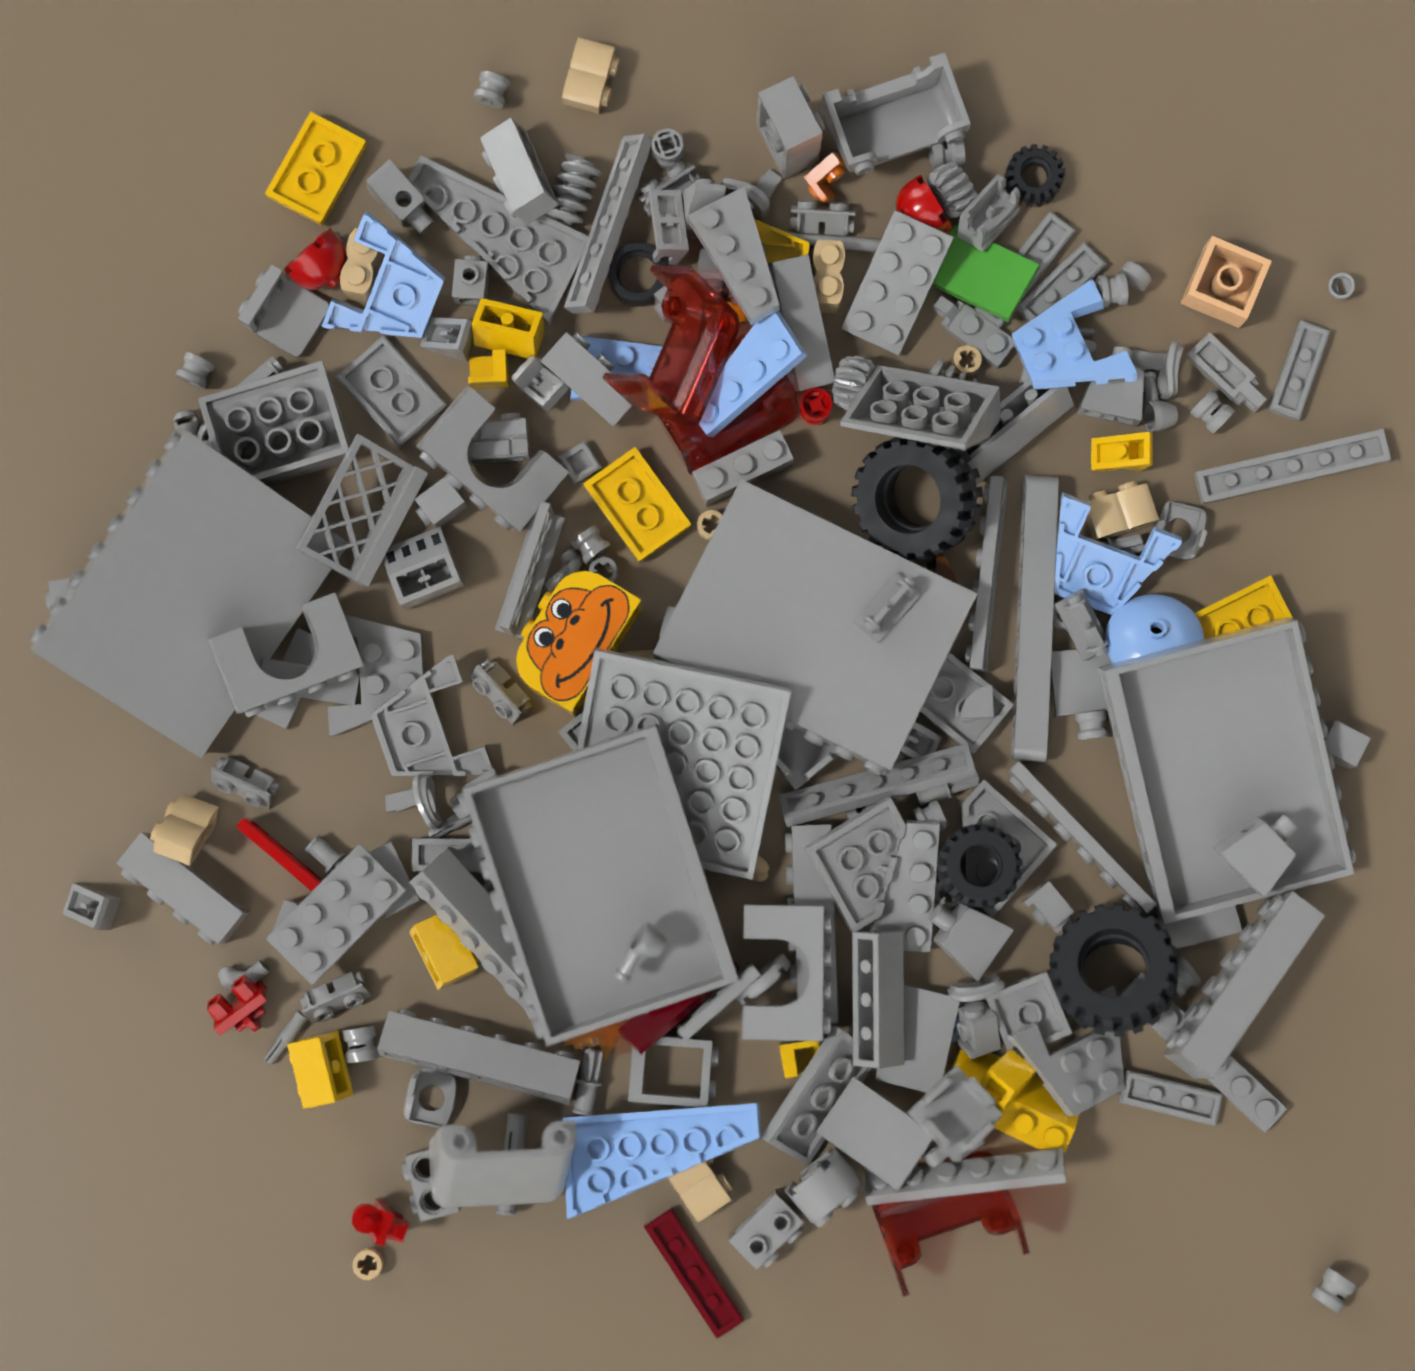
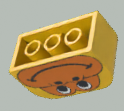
M590 571L572 573L559 582L553 593L546 592L538 605V608L541 609L540 614L535 621L530 619L521 632L523 641L519 646L516 658L518 672L525 683L535 693L576 717L586 700L595 649L601 648L616 652L643 609L639 598L603 576Z

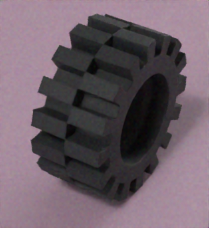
M1032 144L1029 149L1027 146H1024L1019 153L1016 151L1010 160L1005 172L1006 189H1010V195L1015 188H1018L1020 192L1019 204L1024 201L1027 202L1026 207H1032L1033 204H1037V207L1043 206L1044 202L1049 203L1052 201L1054 196L1058 194L1064 181L1065 168L1061 167L1063 164L1062 159L1059 158L1057 160L1056 151L1052 150L1051 153L1047 151L1048 146L1043 145L1041 149L1037 148V144ZM1030 165L1042 167L1046 172V182L1038 187L1028 185L1023 179V170Z

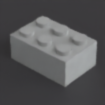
M794 76L758 92L756 125L784 180L818 164L820 151H822V131L825 130L820 115L817 112L812 113L808 105L810 97L803 84L798 85Z

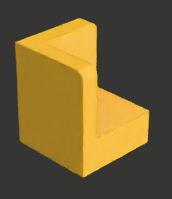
M505 349L492 350V356L471 357L469 359V387L474 390L509 388L508 356Z
M819 1041L779 1043L785 1078L796 1077L804 1072L819 1049Z
M1010 1049L987 1071L980 1085L996 1101L995 1104L1003 1110L1027 1086L1037 1070L1014 1050Z

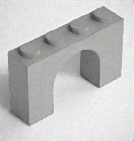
M465 387L417 444L416 447L422 452L419 457L433 469L437 465L447 473L444 479L459 490L463 486L472 494L468 499L478 508L484 511L488 507L494 512L496 516L493 520L503 529L509 531L512 528L520 532L538 511L540 502L547 500L569 472L548 453L538 450L521 472L510 482L499 486H488L479 481L469 467L468 447L472 437L496 408L474 389Z
M336 593L301 605L314 639L315 652L313 660L306 671L293 679L274 678L266 674L257 665L242 627L208 640L237 714L245 712L246 716L250 717L265 711L263 704L276 700L277 704L281 705L297 699L294 692L307 688L310 694L327 687L325 681L337 676L339 682L358 675L356 669L364 665Z
M744 905V939H781L793 943L807 958L810 978L804 993L792 1003L784 1005L745 1004L743 1006L742 1040L823 1041L825 1033H831V1013H825V1000H831V980H825V966H831L832 948L831 946H826V933L832 932V913H826V906Z

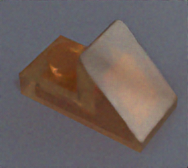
M628 1019L564 1040L565 1045L573 1044L575 1049L594 1044L592 1038L598 1037L604 1061L606 1062L620 1036L618 1029Z

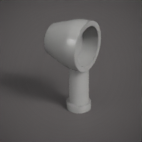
M1155 372L1144 373L1143 388L1146 403L1143 418L1148 432L1162 431L1175 425L1178 420L1176 406L1159 400Z
M642 921L634 931L630 941L629 952L614 976L622 982L629 983L631 980L630 976L642 956L659 957L666 946L667 938L654 925L647 921Z

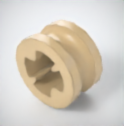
M964 345L955 351L951 365L955 366L954 372L959 375L964 371L966 372V377H970L978 371L982 357L978 349L970 345ZM962 354H965V358L968 355L973 357L971 368H968V365L964 368L959 364Z
M715 510L705 511L698 518L697 529L700 536L705 540L710 541L715 530H712L711 534L704 531L706 530V525L702 526L704 520L710 521L713 517L720 521L722 514Z
M374 1248L361 1250L353 1260L352 1268L354 1273L363 1280L376 1278L384 1267L383 1255ZM370 1255L374 1257L372 1262H377V1268H372L369 1272L363 1271L365 1266H360V1260H365Z

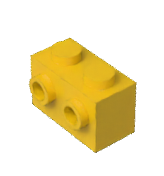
M481 298L471 323L474 346L490 350L505 349L507 354L523 358H529L532 355L537 357L545 335L543 312Z
M437 915L415 924L409 931L437 990L457 982L477 970L479 959L471 950L462 945L456 933L448 925L442 923Z
M338 1030L305 1037L287 1044L303 1109L335 1103L354 1095Z

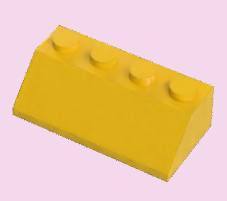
M960 1047L951 1069L957 1065L967 1077H973L980 1084L987 1071L1001 1057L990 1052L971 1059ZM1035 1073L1027 1086L1003 1110L995 1103L993 1104L1003 1114L994 1124L995 1129L1039 1150L1063 1148V1153L1065 1154L1076 1129L1079 1114L1067 1116L1043 1086L1044 1081L1038 1074Z

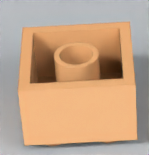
M1212 236L1202 250L1180 304L1240 328L1249 317L1272 261Z

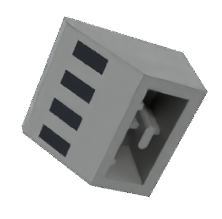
M441 526L390 546L383 558L399 605L404 610L464 587Z

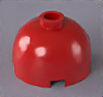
M921 174L901 188L896 197V210L946 233L953 229L949 220L945 219L942 207L926 181L924 182Z
M329 227L326 232L324 231L304 248L297 256V259L295 261L292 260L283 271L292 281L305 289L317 290L325 285L331 289L340 281L341 270L347 261L345 245Z

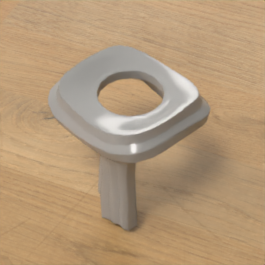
M769 168L766 174L761 176L757 187L729 178H724L721 185H726L725 196L745 186L753 217L760 221L769 214V198L782 178Z
M1178 341L1171 343L1168 353H1152L1131 349L1133 351L1131 361L1135 368L1159 370L1157 392L1161 399L1167 400L1178 392V369L1184 349Z
M1167 502L1159 513V520L1156 522L1155 527L1166 531V527L1171 520L1182 519L1186 521L1191 529L1189 539L1181 543L1176 551L1173 550L1168 556L1185 560L1192 559L1197 555L1200 548L1204 546L1206 535L1208 534L1205 530L1207 523L1206 512L1194 506Z
M418 774L413 778V789L385 795L386 813L400 812L417 805L426 825L430 829L438 830L439 826L443 824L437 809L435 783L431 776Z
M994 974L976 982L950 983L947 994L952 999L960 1001L961 1008L970 1002L993 995L1005 989L1006 986L1005 982L998 975Z
M428 1068L416 1070L408 1084L403 1109L404 1117L412 1123L437 1128L446 1126L452 1116L458 1092L456 1077ZM428 1085L438 1086L444 1093V1103L437 1110H427L420 1104V1091Z

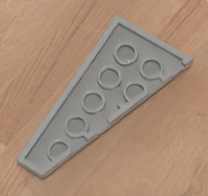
M420 156L408 180L425 198V204L479 257L483 258V261H487L489 267L533 310L543 312V319L550 325L576 274L588 236L545 215L527 225L520 218H513L504 206V201L507 200L504 195Z

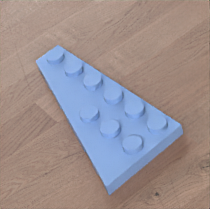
M759 1104L563 1118V1121L575 1120L576 1144L565 1185L567 1219L577 1217L760 1139Z

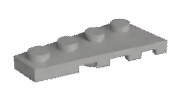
M745 186L689 214V224L749 323L752 325L779 311L780 304Z
M906 820L904 837L900 840L896 854L898 859L883 901L885 903L881 917L873 921L870 931L903 932V951L931 952L933 923L929 921V916L934 909L940 823L935 821Z

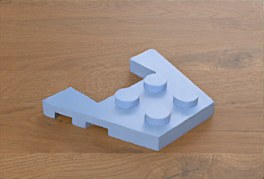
M366 211L363 214L354 241L385 254L364 310L333 297L322 327L334 329L335 327L348 328L349 331L358 332L362 330L378 331L381 334L422 338L445 277L376 217Z
M1093 280L1086 282L1012 333L1013 343L1033 389L1076 386V382L1095 381L1096 385L1108 384V380L1125 378V382L1138 380L1137 371L1127 350L1098 361H1093L1078 329L1075 318L1104 309L1103 300Z
M1063 493L1060 503L1056 547L1054 594L1066 598L1082 589L1092 608L1112 615L1115 610L1122 607L1142 586L1141 583L1153 571L1156 572L1164 563L1163 560L1173 550L1176 551L1182 543V538L1153 527L1141 555L1136 556L1080 535L1081 528L1091 509V503Z

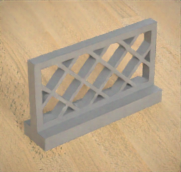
M356 434L296 549L342 574L355 584L369 587L428 473L419 467L410 465L365 437ZM362 445L371 450L374 464L359 468L355 455ZM378 455L385 458L386 460L380 462ZM393 463L402 468L397 480L386 484L381 466ZM351 464L353 470L347 471ZM376 468L380 486L365 490L360 472ZM354 474L359 492L343 496L340 483L345 476ZM393 487L389 493L387 488ZM382 490L385 503L380 510L371 512L366 494ZM336 493L338 498L332 500L333 496ZM360 496L365 514L350 518L345 501ZM339 503L344 520L328 525L325 511L329 505ZM378 515L377 518H376V520H375V522H374V521H373V516ZM367 518L370 531L366 538L356 540L351 523ZM320 521H321L322 527L317 528L318 525H319V523H320ZM345 525L350 543L334 547L330 529ZM324 531L329 549L316 552L307 547L313 534ZM362 544L359 550L357 545ZM352 547L355 560L348 570L339 564L336 551ZM330 554L332 560L326 558L323 555Z
M541 501L538 511L531 518L495 627L496 632L523 640L521 632L530 619H534L545 586L544 582L547 580L566 522V518L554 514L549 503Z

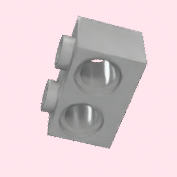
M429 1148L408 1153L405 1156L406 1162L402 1163V1171L405 1181H411L414 1194L409 1196L413 1214H419L420 1222L460 1212L463 1207L445 1208L440 1206L435 1208L430 1206L426 1200L427 1193L431 1191V1175H425L419 1170V1161L423 1158L430 1159Z

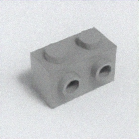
M774 1190L728 1236V1240L756 1270L762 1264L767 1268L779 1256L780 1253L777 1249L785 1241L791 1244L803 1232L800 1226L804 1221L792 1206Z

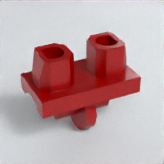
M243 975L231 985V991L238 997L237 999L229 1003L220 993L207 1002V1010L214 1019V1030L219 1036L235 1026L238 1032H241L246 1027L256 1032L262 1027L258 1018L266 1013L262 1004L267 1001L265 995L267 987L262 981L256 984L249 977Z
M376 1199L374 1206L367 1203L358 1205L351 1214V1222L356 1231L368 1234L374 1244L385 1246L387 1239L403 1243L409 1223L403 1220L401 1213L392 1211L386 1201Z

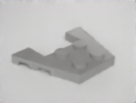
M344 615L352 637L358 640V652L364 665L359 668L361 704L329 706V736H338L345 731L369 723V721H372L370 714L424 674L423 645L420 633Z
M454 653L448 655L370 714L391 776H416L418 774L426 776L483 775L493 769L485 745L457 755L452 754L431 692L463 682Z
M1113 985L1104 986L1095 991L1104 996L1116 997ZM1029 1024L1007 1036L1011 1045L1017 1047L1024 1055V1060L1037 1070L1036 1072L1044 1081L1043 1086L1067 1116H1076L1125 1090L1120 1037H1114V1032L1106 1031L1105 1036L1095 1034L1093 1030L1051 1053L1047 1051L1037 1024Z

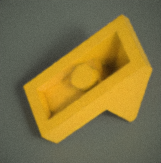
M1152 432L1091 438V470L1128 469L1134 472H1141L1153 465Z

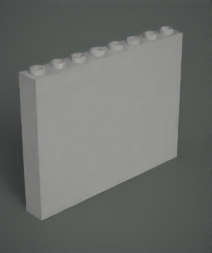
M181 429L179 433L174 431L164 444V448L167 451L160 461L154 459L148 466L144 474L148 478L141 488L138 486L134 487L125 501L128 507L122 515L117 513L109 522L106 528L109 534L102 543L97 541L87 555L90 561L83 571L77 569L68 582V586L71 587L64 598L59 596L54 601L48 611L52 616L45 626L39 624L36 627L29 641L32 642L30 649L33 653L202 758L235 710L208 640L242 627L253 657L260 667L262 658L270 659L302 613L301 605L311 600L331 571V568L296 549L312 519L310 515L187 430ZM330 530L334 547L348 543ZM324 531L313 534L307 547L316 552L329 549ZM345 549L336 551L338 559ZM330 554L323 555L326 558L332 560Z
M741 479L653 651V657L658 661L791 688L784 729L792 731L795 727L805 732L804 738L819 746H822L823 742L835 747L833 752L840 757L850 761L855 757L865 762L863 766L865 769L881 775L883 771L889 774L977 593ZM898 573L903 578L908 577L916 585L914 588L921 595L882 640L877 643L853 621L890 579Z
M1287 617L1097 667L1151 897L1157 904L1154 907L1155 914L1163 924L1354 874L1352 864L1356 862L1355 853L1352 846L1347 843L1345 832L1349 831L1348 822L1339 808L1338 801L1342 799L1341 791L1337 782L1333 781L1331 770L1335 768L1334 759L1331 752L1326 750L1324 738L1328 736L1327 728L1323 719H1319L1317 707L1320 706V697L1317 689L1312 687L1310 675L1313 674V665L1309 656H1305L1303 643H1306V634L1303 626L1298 624V620ZM1284 814L1298 828L1284 841L1296 855L1265 897H1262L1212 847L1255 817H1258L1271 827Z
M650 725L462 787L464 795L458 797L463 815H471L474 827L469 829L474 848L480 846L482 848L485 859L479 861L484 878L485 880L492 878L495 891L490 893L495 911L502 910L506 923L500 925L506 944L513 942L517 955L511 956L516 975L523 974L527 984L526 987L521 988L527 1008L534 1006L537 1018L532 1020L537 1038L544 1037L547 1046L739 981L655 725ZM642 921H647L667 938L666 946L659 957L642 956L630 976L631 980L629 983L622 982L614 974L616 970H619L629 952L630 941L634 931Z

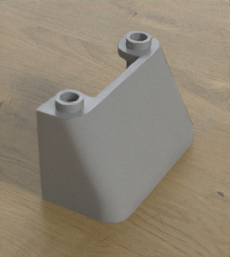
M945 52L930 57V66H926L921 70L919 66L914 67L911 74L855 93L853 89L847 90L845 97L840 95L839 89L823 93L821 112L848 172L863 175L872 171L875 165L945 141L947 144H954L965 138L964 133L969 130L971 122Z
M575 1120L557 1121L547 1126L542 1135V1145L538 1149L476 1152L475 1136L468 1128L464 1126H441L429 1141L431 1193L434 1201L441 1207L460 1208L548 1203L556 1200L565 1189L576 1144Z

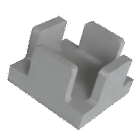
M795 727L792 731L783 730L776 768L793 789L797 790L838 755L833 752L835 747L823 742L822 746L816 745L804 738L805 732Z
M1046 971L1032 977H1024L1005 985V989L985 998L988 1007L997 1017L999 1038L1007 1052L1012 1049L1018 1055L1022 1054L1017 1047L1011 1045L1007 1036L1029 1024L1038 1025L1045 1045L1072 1034Z
M957 1065L907 1111L953 1162H956L967 1150H972L995 1128L994 1124L1003 1116L993 1105L996 1101L973 1077H967Z

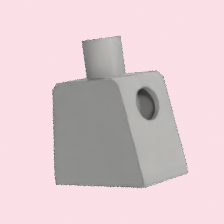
M390 159L366 180L368 193L401 227L409 222L419 234H422L433 224L434 221L423 210L425 198ZM406 199L410 204L407 207H401L398 202Z
M1114 347L1112 355L1127 350L1131 359L1133 351L1125 347ZM1135 368L1138 380L1134 382H1125L1124 378L1108 380V384L1096 385L1095 381H1089L1076 414L1136 427L1142 420L1144 370Z
M1284 814L1271 827L1258 817H1255L1212 848L1255 892L1265 897L1295 858V852L1284 841L1298 828Z
M961 903L957 904L952 912L939 904L929 916V921L940 928L934 937V942L966 975L976 981L980 980L1014 931L1012 928Z

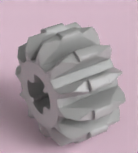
M951 161L933 170L934 172L928 175V186L944 213L953 219L960 216L977 197V193L962 167Z
M847 356L840 361L839 367L836 368V375L833 379L834 383L831 390L833 402L836 403L837 407L844 408V410L849 409L876 368L871 360H866L860 356Z

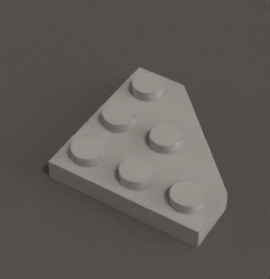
M983 779L961 803L962 827L973 824H988V826H996L1002 829L1003 833L1009 834L1013 838L1012 842L1014 845H1018L1020 850L1018 854L1023 861V866L1020 867V873H1022L1021 880L1017 881L1015 891L1010 893L1003 902H998L996 905L989 907H979L988 916L993 918L1057 844ZM974 846L964 852L966 880L974 885H985L991 882L996 876L998 869L994 853L983 846Z
M888 796L804 847L851 932H857L882 916L888 884H891L898 859L896 854L899 843L903 839L906 830V824L893 800Z

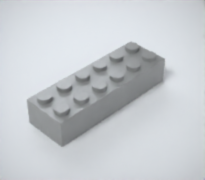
M1295 892L1277 894L1271 899L1267 897L1260 904L1256 911L1259 917L1253 925L1249 923L1242 930L1238 937L1241 940L1235 951L1231 949L1224 956L1220 963L1223 968L1218 976H1212L1202 988L1204 996L1198 1004L1194 1002L1185 1012L1183 1018L1186 1022L1181 1029H1175L1167 1038L1165 1045L1168 1048L1163 1053V1056L1192 1078H1214L1325 915Z

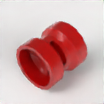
M821 388L807 390L802 395L799 406L802 420L812 426L825 423L832 409L830 394Z

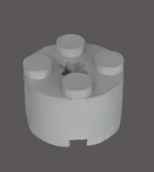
M833 1148L831 1153L827 1151L809 1164L800 1173L802 1181L797 1185L792 1180L786 1187L785 1192L811 1223L814 1222L817 1227H820L833 1216L831 1211L839 1204L844 1208L858 1196L856 1191L860 1189L862 1183L859 1175L839 1151Z

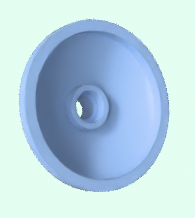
M1159 594L1141 595L1128 600L1112 614L1105 633V640L1109 643L1106 646L1109 650L1107 654L1111 663L1204 639L1202 625L1195 613L1181 601ZM1157 627L1160 628L1162 632L1160 634H1155L1150 629Z

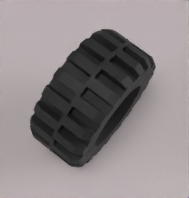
M900 437L892 438L877 445L875 451L869 452L863 459L865 466L857 469L854 477L859 480V483L852 486L851 494L852 497H857V504L852 505L854 515L859 514L862 522L858 523V526L862 532L868 531L871 535L868 541L876 545L882 544L884 549L894 554H899L900 557L907 560L914 558L923 560L948 551L965 540V534L972 532L976 525L973 518L981 513L982 505L977 504V498L983 496V486L977 487L975 481L976 478L980 477L977 468L971 470L968 463L972 458L967 452L959 453L957 451L958 448ZM908 466H917L929 473L936 482L940 492L938 515L931 524L926 526H920L909 521L900 512L896 504L894 494L895 483L902 469Z
M1114 903V909H1105L1104 904L1095 905V911L1089 914L1084 909L1076 914L1077 920L1074 923L1070 920L1062 927L1063 934L1056 936L1053 942L1054 951L1050 953V976L1063 1011L1069 1018L1074 1017L1077 1024L1082 1028L1087 1029L1088 1026L1093 1028L1095 1034L1105 1036L1107 1031L1114 1032V1037H1122L1125 1031L1133 1030L1134 1034L1144 1031V1025L1149 1023L1153 1026L1160 1020V1014L1168 1011L1172 1005L1171 999L1177 992L1179 977L1176 948L1171 943V936L1166 929L1160 928L1159 921L1152 915L1148 918L1143 916V910L1134 906L1129 911L1125 910L1124 904ZM1107 944H1123L1135 949L1142 955L1146 965V975L1143 983L1133 992L1119 997H1108L1094 992L1087 986L1082 972L1083 963L1092 951Z

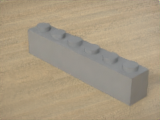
M831 825L791 826V833H785V853L792 852V866H786V884L793 885V898H787V905L826 906V913H832V932L826 933V946H831L832 962L831 966H825V980H831V1000H825V1013H831V1023H838L834 901L804 848L831 831ZM788 942L789 951H795V964H791L789 968L790 984H796L797 997H790V1003H792L806 990L810 978V968L804 953L796 945Z
M448 848L445 849L409 883L415 888L416 894L436 911L440 921L448 925L456 933L462 945L471 950L482 962L483 968L488 973L494 975L504 986L505 992L524 1008L531 1021L536 1019L537 1015L534 1006L527 1008L521 988L527 986L524 975H516L511 956L517 955L513 942L506 944L500 925L506 923L502 910L495 911L490 894Z
M398 1009L397 1013L388 1011L377 1048L379 1056L570 1105L580 1068V1061L575 1060V1055L565 1051H556V1054L544 1052L542 1046L525 1042L524 1046L511 1043L512 1039L504 1035L493 1034L492 1038L479 1035L480 1031L469 1026H461V1029L448 1026L447 1021L439 1018L430 1017L429 1021L416 1018L417 1014L404 1009Z

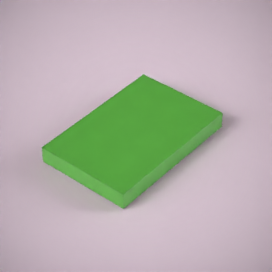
M954 224L953 229L949 233L954 236L953 241L932 286L1009 323L1040 269L1039 264L993 242L982 252L957 237L959 226Z

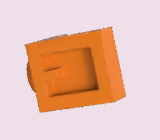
M832 152L804 177L810 184L808 186L809 192L818 201L833 202L837 198L829 184L837 181L845 173L843 168L846 165L839 152Z

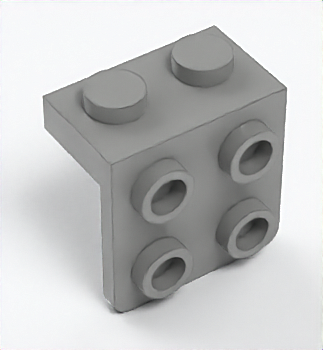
M271 264L268 271L264 270L257 278L255 283L256 290L251 298H246L242 302L238 311L240 315L238 320L247 330L293 357L299 358L303 355L323 323L329 304L289 280L282 270Z

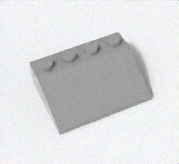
M323 361L198 398L212 448L266 486L339 465L351 445Z
M877 365L840 422L842 427L966 450L989 438L1001 419L1000 387Z

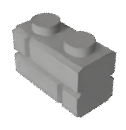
M518 413L502 414L501 420L487 419L470 441L467 453L469 465L530 461L527 419L520 418Z

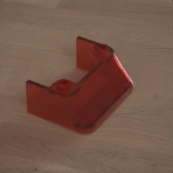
M652 265L650 272L667 288L661 308L664 317L672 325L649 377L641 373L632 375L604 373L602 379L632 406L679 425L695 426L704 415L740 328L739 317L735 310L692 266Z
M978 1151L968 1154L962 1160L993 1155L989 1152ZM1009 1189L871 1205L903 1297L909 1295L902 1269L913 1266L919 1261L922 1253L919 1241L981 1221L984 1230L991 1235H1003L1014 1231L1023 1255L1030 1253L1022 1220Z

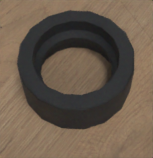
M631 242L620 247L614 253L608 279L614 295L621 302L633 307L647 306L655 302L654 294L668 284V264L665 258L662 257L657 263L653 261V253L656 250L655 246L644 242ZM642 256L649 259L655 265L657 279L649 290L635 293L622 285L620 269L628 259Z

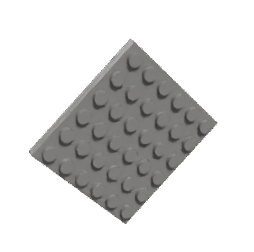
M596 648L577 749L655 725L702 869L753 880L792 689Z

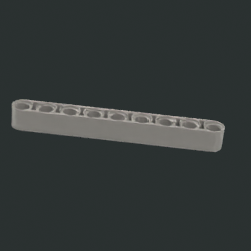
M1025 475L1023 481L1011 758L1013 761L1045 762L1047 757L1059 479L1052 476Z

